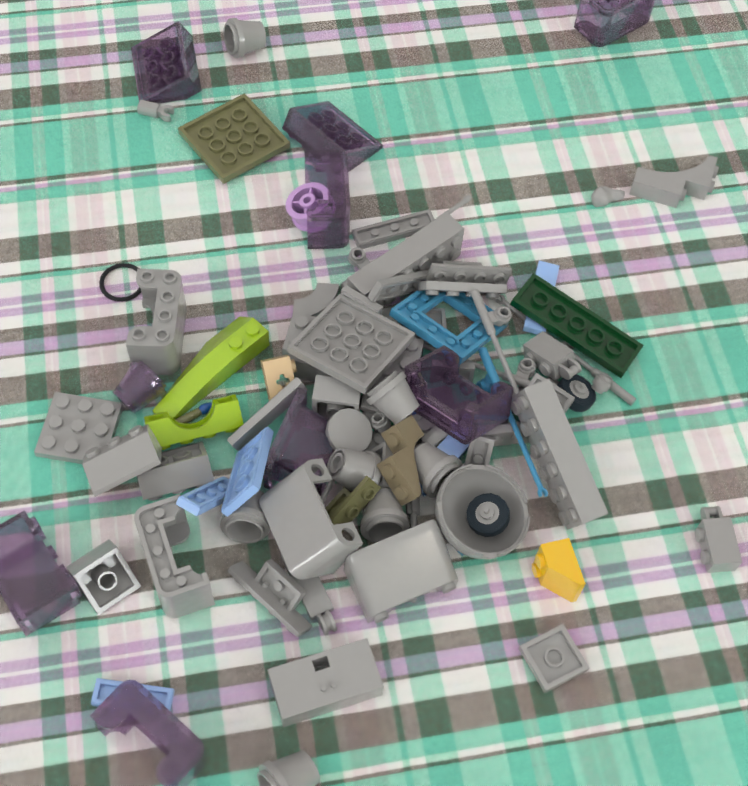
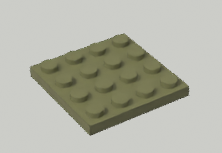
M245 93L178 127L181 137L223 184L290 148V141Z

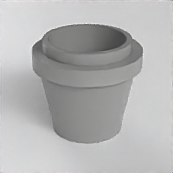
M230 18L224 25L225 46L228 53L234 58H241L244 54L265 47L266 32L262 22Z
M396 370L366 393L368 395L366 402L370 406L373 405L395 425L420 406L405 379L406 375L403 371L398 373Z
M428 442L421 444L414 450L422 490L430 498H434L437 496L438 490L445 478L463 466L462 461L455 455H448Z
M340 447L331 454L327 463V469L332 479L351 493L366 476L376 484H379L382 476L377 467V464L381 462L380 456L368 450L361 452Z
M381 488L375 497L368 502L360 522L362 536L373 543L409 529L408 516L403 512L400 503L390 488Z
M261 490L228 517L224 514L222 515L220 527L222 532L230 539L239 543H255L264 539L269 534L270 527L259 504V499L264 494Z
M300 750L272 762L267 760L260 764L257 779L260 786H315L320 782V775L311 757L304 750Z

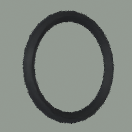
M119 263L110 266L100 277L99 287L105 297L113 301L123 302L134 299L141 293L140 287L132 295L115 297L105 290L104 279L109 272L117 268H131L136 272L140 268L129 263Z

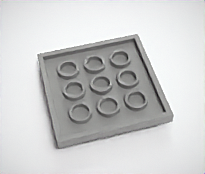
M339 294L288 345L287 352L357 391L366 394L413 342L415 332Z

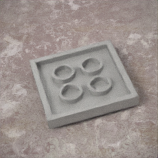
M55 392L34 451L36 457L82 464L85 453L93 447L101 448L107 445L111 438L115 437L124 408L123 403Z

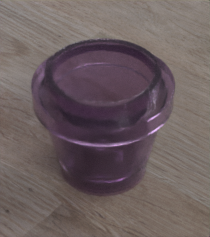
M132 361L128 365V371L112 392L134 414L158 397L162 398L167 393L164 389L166 384L142 361L138 363Z

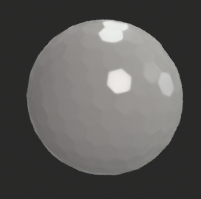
M467 464L449 474L441 484L435 502L436 522L445 540L458 552L475 559H494L507 555L524 540L530 525L527 509L528 501L519 484L503 470L488 464ZM492 493L500 496L506 501L510 510V521L507 528L501 534L494 537H484L476 534L470 528L467 521L466 511L469 503L481 494Z

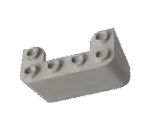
M322 458L306 461L265 492L259 499L260 507L290 573L298 579L333 574L345 562L346 557L363 544L353 522L333 525L314 484L330 482L332 477ZM319 469L322 476H317L314 473ZM342 530L348 531L351 534L352 541H348L343 537Z

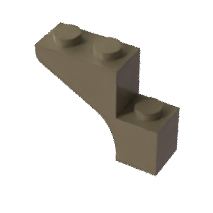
M413 415L381 433L393 455L378 463L377 467L401 507L421 495L414 447L418 439L424 436V433Z

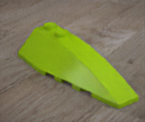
M239 316L205 343L152 410L153 413L157 414L167 411L173 419L184 415L270 346L269 331L255 318Z

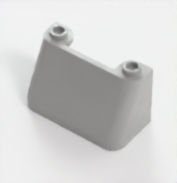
M434 519L357 550L346 557L344 564L346 577L368 623L372 621L380 623L389 618L388 613L391 612L392 608L435 589L437 592L442 591L443 594L448 593L456 588L459 581L441 530Z

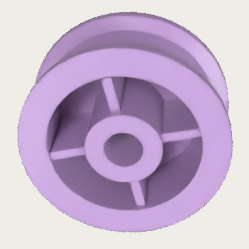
M311 182L297 187L290 193L286 201V211L292 217L294 225L299 230L310 232L329 225V222L335 215L336 205L330 197L328 189L323 184Z

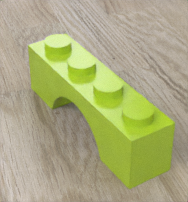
M235 394L213 399L208 414L195 423L178 422L167 411L144 417L145 424L150 426L162 450L168 449L172 444L191 443L195 438L199 437L205 439L212 438L217 435L216 433L223 431L226 433L235 432L244 424L239 402Z

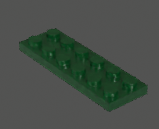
M535 273L531 275L510 303L511 306L620 378H622L644 346Z

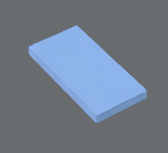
M265 427L236 454L221 508V513L227 517L260 490L274 433L269 427Z

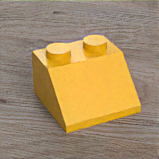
M566 538L540 545L532 563L534 577L538 578L540 585L570 602H576L586 583L570 539Z

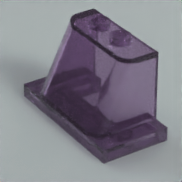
M297 389L269 450L263 475L264 488L271 489L277 481L283 480L308 460L322 458L327 467L328 460L335 451L330 446L325 433L328 419L307 407V390ZM319 469L314 473L317 476H322ZM327 482L314 484L319 496L322 495Z

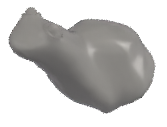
M599 186L591 195L592 204L595 207H603L610 202L623 200L625 192L607 186Z

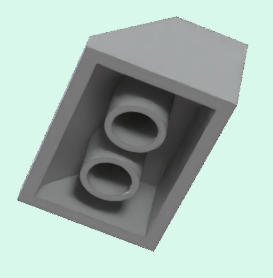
M148 424L143 427L137 425L128 431L129 434L121 438L120 436H115L107 442V445L101 448L93 447L85 453L82 465L95 497L161 464L162 447Z
M202 441L163 451L161 464L137 476L143 500L148 499L150 501L160 499L168 493L180 494L186 491L187 488L194 486L199 488L214 481L208 454Z

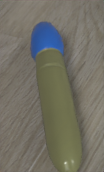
M212 402L204 403L175 420L181 423H189L195 418L208 413Z

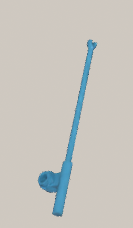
M482 347L478 352L487 374L485 378L476 383V391L483 397L498 393L537 485V494L539 497L543 494L547 497L548 491L540 481L503 393L502 383L486 347Z

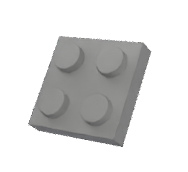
M564 624L520 645L518 648L544 694L590 669Z

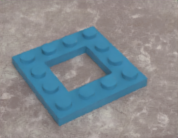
M417 290L391 308L389 316L415 332L417 336L460 365L491 340V337L487 335L472 297H466V293H459V296H446V292H439L437 296L426 295V291ZM444 301L475 323L456 336L425 314ZM485 305L488 312L494 311ZM493 325L496 330L495 335L497 336L500 332H502L507 327V325H502L499 327Z

